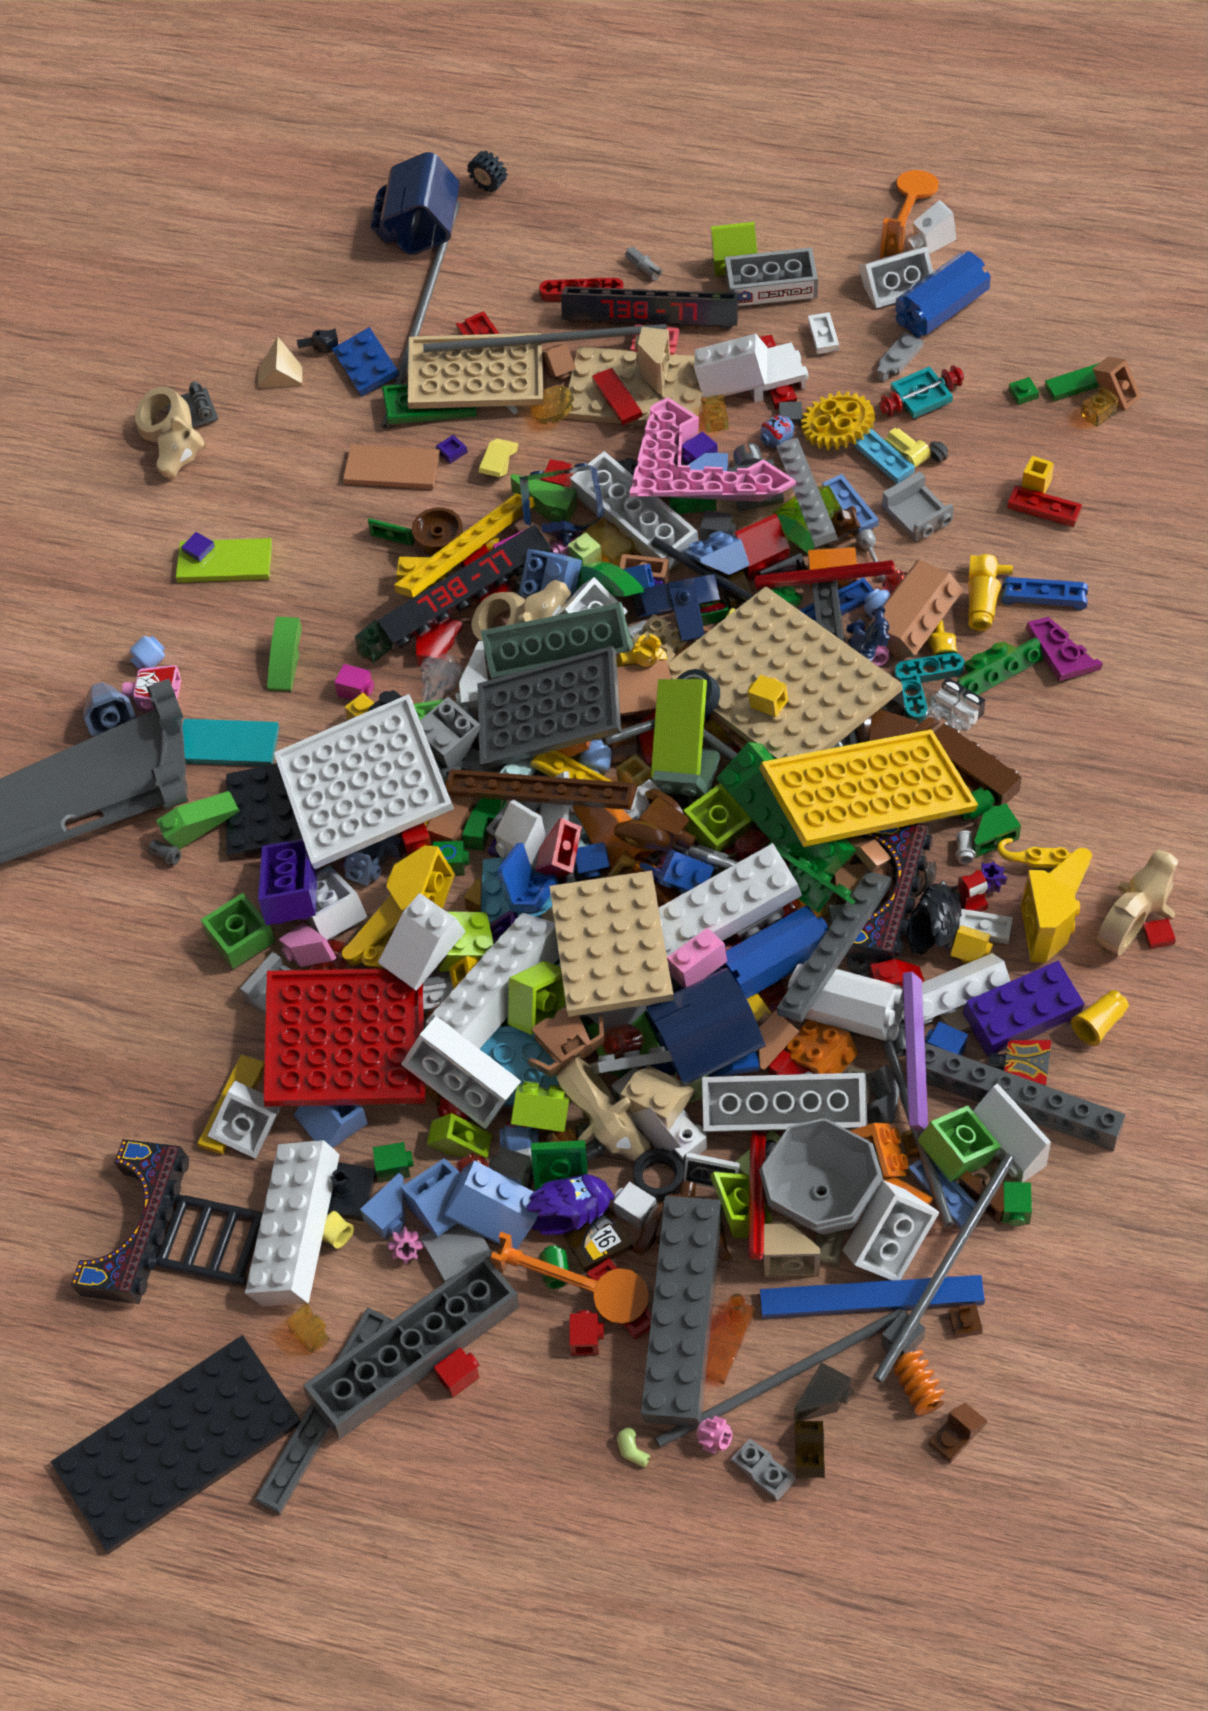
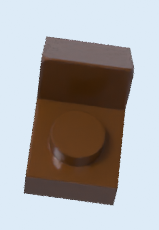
M968 1171L959 1178V1185L977 1203L986 1188L985 1182L979 1176H973ZM1003 1181L984 1211L998 1224L1002 1221L1004 1213Z
M964 1403L948 1413L947 1422L929 1440V1446L949 1463H952L987 1424V1420L967 1403Z

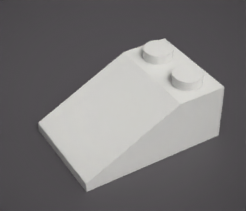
M328 866L317 873L316 916L306 920L312 929L327 940L333 939L349 927L357 926L362 920L367 918L358 894L331 866Z
M419 893L402 913L378 963L417 991L466 931L455 917Z

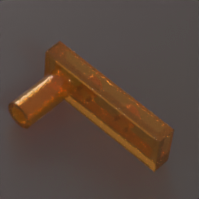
M741 1294L730 1296L708 1350L706 1378L724 1385L756 1312L755 1307L745 1304V1298Z

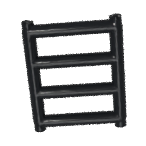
M179 1194L175 1199L177 1205L156 1257L155 1267L244 1287L247 1282V1277L244 1276L256 1245L263 1212ZM187 1206L201 1209L202 1211L183 1262L168 1259ZM212 1212L227 1215L209 1267L193 1265ZM237 1218L251 1220L252 1224L234 1274L220 1271L219 1269Z

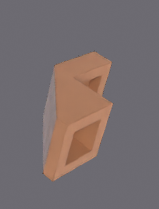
M846 838L857 851L844 865L860 858L870 871L873 872L891 860L888 853L875 839Z

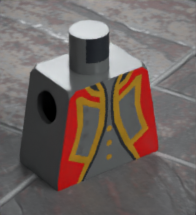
M1051 1040L1008 1041L1006 1055L990 1053L989 1066L1046 1086Z

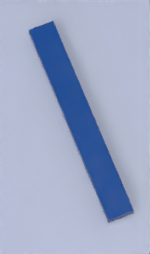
M982 1275L945 1277L927 1308L963 1306L968 1304L983 1305L985 1298ZM931 1278L760 1289L762 1319L890 1311L899 1308L902 1310L914 1309Z

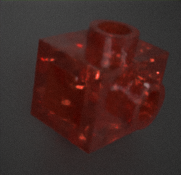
M749 829L742 837H738L735 842L734 851L737 853L734 861L739 863L767 847L771 840L764 833Z

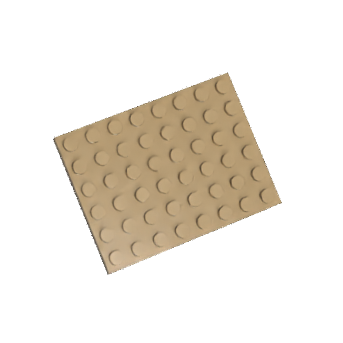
M767 587L759 591L668 663L671 679H677L679 675L692 669L704 670L715 679L720 687V700L718 706L711 714L748 742L763 744L775 759L831 749L903 690L901 682ZM760 674L769 678H775L787 686L789 700L777 717L750 708L747 691L750 684L755 682Z

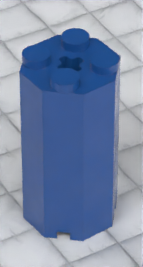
M966 251L963 254L959 253L897 297L895 309L897 313L895 316L896 322L900 326H904L915 337L920 338L930 333L990 289L991 280L989 272L984 273L982 269L985 266L982 259L971 251Z
M806 905L727 950V962L718 969L728 968L746 999L793 974L797 964H804L805 961H808L828 931V926L823 918L817 919L812 909Z

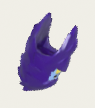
M590 1174L547 1182L530 1196L532 1201L527 1206V1211L539 1213L531 1229L540 1231V1234L544 1236L565 1234L572 1230H579L586 1222L591 1224L596 1217L600 1218L608 1208L610 1200H613L615 1196L605 1180Z

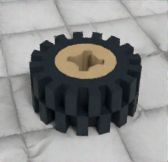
M480 151L467 165V172L471 173L469 177L474 178L473 182L475 184L478 183L480 189L484 187L486 192L488 190L489 192L496 191L507 179V169L502 167L504 163L502 161L499 162L497 156L493 157V153L490 152L488 154V151Z

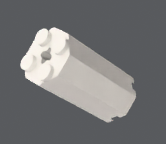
M807 961L804 964H797L789 980L788 988L792 986ZM836 969L805 1019L884 1041L888 1039L894 1041L899 1032V1024L904 1019L903 987Z

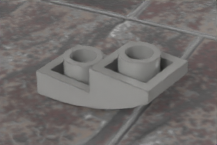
M749 1439L731 1458L732 1462L747 1477L776 1501L796 1481L795 1476L773 1460L771 1453L752 1439Z

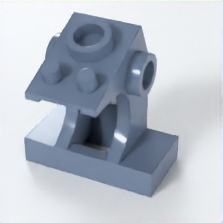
M393 835L358 850V852L347 855L344 861V869H346L345 878L368 886L373 880L376 881L389 855L397 859H401L405 851L402 838Z

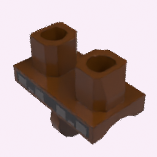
M850 506L845 510L840 509L834 513L830 520L838 539L826 543L824 546L830 547L843 538L851 539L854 537V532L861 528L856 517L855 507Z

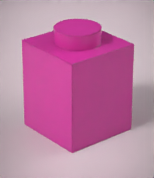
M343 664L334 682L337 696L349 700H354L362 693L366 696L371 695L374 689V682L369 670Z

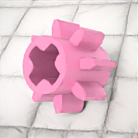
M406 1227L399 1233L393 1231L394 1241L388 1242V1248L394 1250L392 1252L393 1259L395 1260L399 1257L403 1259L404 1264L411 1258L418 1259L416 1251L423 1248L422 1242L416 1241L419 1237L418 1232L415 1231L411 1234L407 1231ZM404 1243H407V1248H402Z
M714 1415L712 1420L707 1418L698 1426V1443L703 1445V1450L715 1454L716 1450L722 1451L731 1443V1427L726 1424L725 1419Z

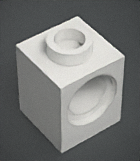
M629 1182L624 1189L620 1188L613 1199L615 1214L642 1230L649 1212L656 1205V1198Z

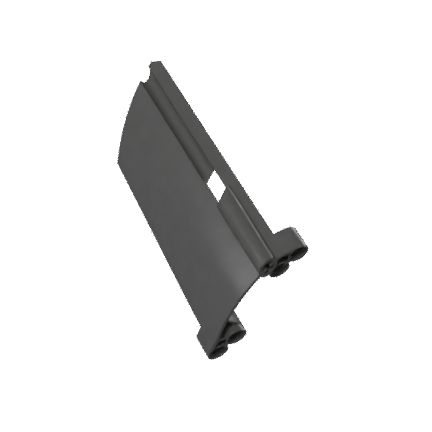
M169 679L146 687L155 710L0 778V864L161 805L167 810L189 802L187 798L188 787L182 725L183 714ZM101 811L104 817L71 829H66L65 823Z

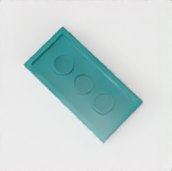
M184 719L183 735L186 763L241 766L273 764L280 727L279 723Z

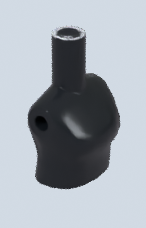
M335 328L331 330L318 329L313 332L311 337L297 340L298 349L313 346L314 350L321 353H328L332 348L339 345Z

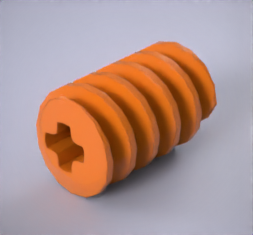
M923 1350L906 1353L897 1358L893 1365L894 1374L899 1377L900 1385L905 1386L904 1393L910 1396L909 1402L912 1406H915L914 1412L918 1416L929 1414L940 1408L944 1401H940L939 1398L945 1394L943 1389L934 1390L940 1383L938 1379L929 1380L935 1372L932 1369L924 1371L929 1365V1361L918 1360L924 1355Z

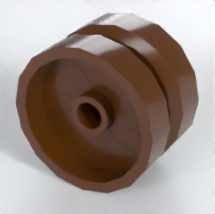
M444 507L425 510L416 516L412 523V536L415 552L418 557H432L463 533V524L459 515L453 510Z

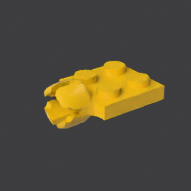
M644 634L637 638L631 651L619 654L616 659L617 667L635 664L650 667L658 661L667 660L665 651L660 649L662 644L656 636L648 634L646 637Z

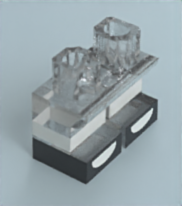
M947 677L938 693L931 696V705L926 711V718L934 717L939 721L942 717L947 720L945 723L951 728L967 732L984 714L986 700L969 689L965 691L966 687Z

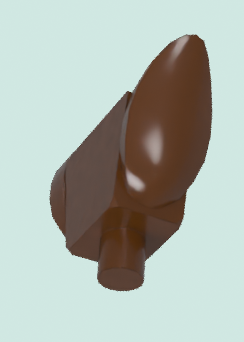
M879 709L855 730L860 743L933 730L940 721L934 717H928L917 726L918 721Z
M655 788L645 792L647 809L638 820L624 821L615 826L614 835L636 848L646 851L660 850L668 853L669 849L672 850L676 844L689 850L696 840L695 836L685 831L689 818L683 814L679 804L670 796Z
M681 1182L679 1195H667L705 1199V1197L695 1196L696 1184L693 1182ZM664 1201L658 1202L651 1209L640 1236L630 1251L642 1255L651 1248L656 1239L657 1243L660 1244ZM721 1222L718 1258L722 1262L733 1259L727 1248L723 1222Z

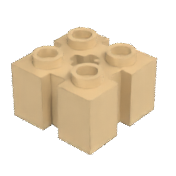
M655 614L643 626V635L645 634L647 637L648 634H652L661 641L660 649H663L666 653L667 664L686 644V642L680 643L677 627L674 630L670 629L669 622ZM638 633L632 639L633 645L637 638L641 636Z

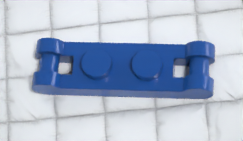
M1006 577L1002 580V589L1004 591L1001 593V602L1004 604L1020 602L1073 606L1078 610L1087 608L1088 599L1085 596L1088 594V585L1084 582Z

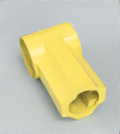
M893 428L885 438V441L913 464L915 468L931 457V451L922 440L915 442L900 429Z

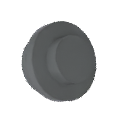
M932 441L929 444L931 458L936 462L940 463L949 457L947 453L948 448L942 442Z

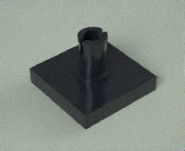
M338 1162L337 1169L333 1171V1176H331L333 1189L327 1215L332 1211H336L342 1218L363 1222L360 1209L370 1200L377 1178L376 1170Z

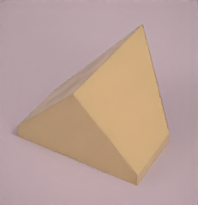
M279 337L276 338L259 367L258 389L302 386L303 368Z

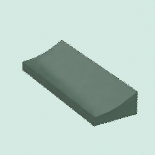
M622 602L481 631L491 678L513 674L609 646L614 647L616 654L631 651L633 647Z

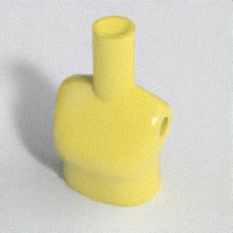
M332 1211L327 1215L322 1241L331 1244L337 1249L341 1248L353 1235L354 1227L346 1222L336 1211Z

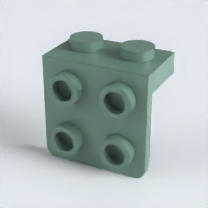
M702 750L700 775L655 771L652 780L663 793L702 797L710 791L720 760V754L717 751Z

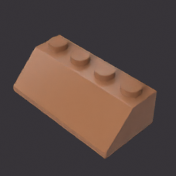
M917 560L883 604V607L886 609L884 618L888 621L890 627L887 633L890 639L886 647L897 660L917 654L962 593L963 589L949 572L922 560ZM875 617L871 620L868 626L872 624V622L875 620Z

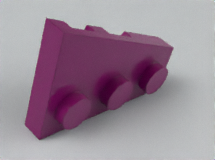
M1044 617L1027 622L1025 629L1032 639H1039L1042 656L1058 681L1101 670L1103 663L1097 658L1095 660L1086 653L1087 649L1082 645L1077 646L1070 640L1069 634L1051 618Z

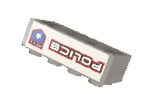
M812 247L725 257V276L728 292L739 293V306L818 298V277Z

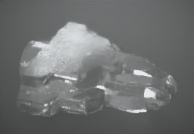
M442 654L439 659L434 657L423 659L420 671L423 673L421 681L424 684L422 690L423 702L441 700L445 692L452 691L457 683L460 682L465 669L458 665L455 658Z

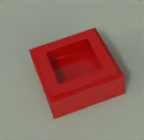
M1169 918L1143 924L1142 928L1150 949L1175 944L1176 938Z

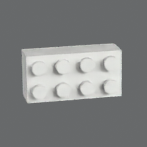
M437 1016L419 1035L401 1063L402 1066L485 1129L501 1111L521 1082L512 1073L495 1062Z

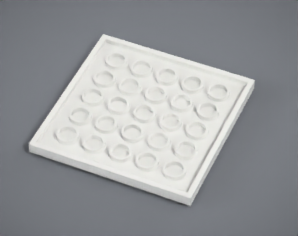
M409 694L274 752L314 869L454 809Z

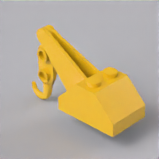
M1005 838L997 844L998 854L1003 859L1010 862H1021L1031 868H1055L1050 873L1044 870H1029L1020 903L1030 961L1046 963L1068 944L1070 934L1075 931V916L1080 914V902L1075 899V895L1090 866L1092 853L1086 848H1078L1073 853H1069L1062 847H1031L1021 852H1009L1004 846L1012 843L1013 840L1012 838Z
M423 846L393 866L386 885L391 893L390 896L342 951V956L349 965L356 966L363 962L368 968L385 969L378 961L402 913L419 893L443 909L455 873L439 847Z

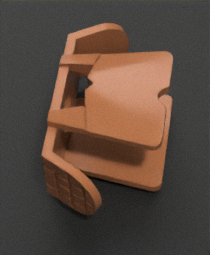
M566 1006L557 1011L554 1018L544 1019L535 1025L532 1030L536 1034L534 1036L535 1041L550 1055L555 1063L549 1066L533 1058H529L527 1063L537 1071L553 1077L574 1058L584 1059L589 1056L594 1050L605 1044L603 1014H599L600 1035L592 1040H589L579 1015L568 1017Z

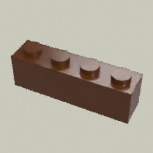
M943 723L934 732L964 783L974 791L982 788L984 791L989 790L994 798L995 803L993 804L995 806L1007 804L1020 791L1022 777L1018 772L1005 766L996 756L985 752L976 742L968 740L959 730Z

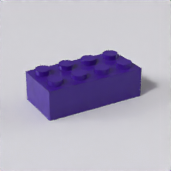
M303 838L262 846L258 901L265 925L282 924L296 919L305 920L316 916L318 868L314 869Z
M1058 960L967 1000L962 1014L969 1023L987 1057H990V1053H999L1007 1049L1008 1041L1028 1040L1070 1021L1074 1016L1081 1013L1085 1003Z

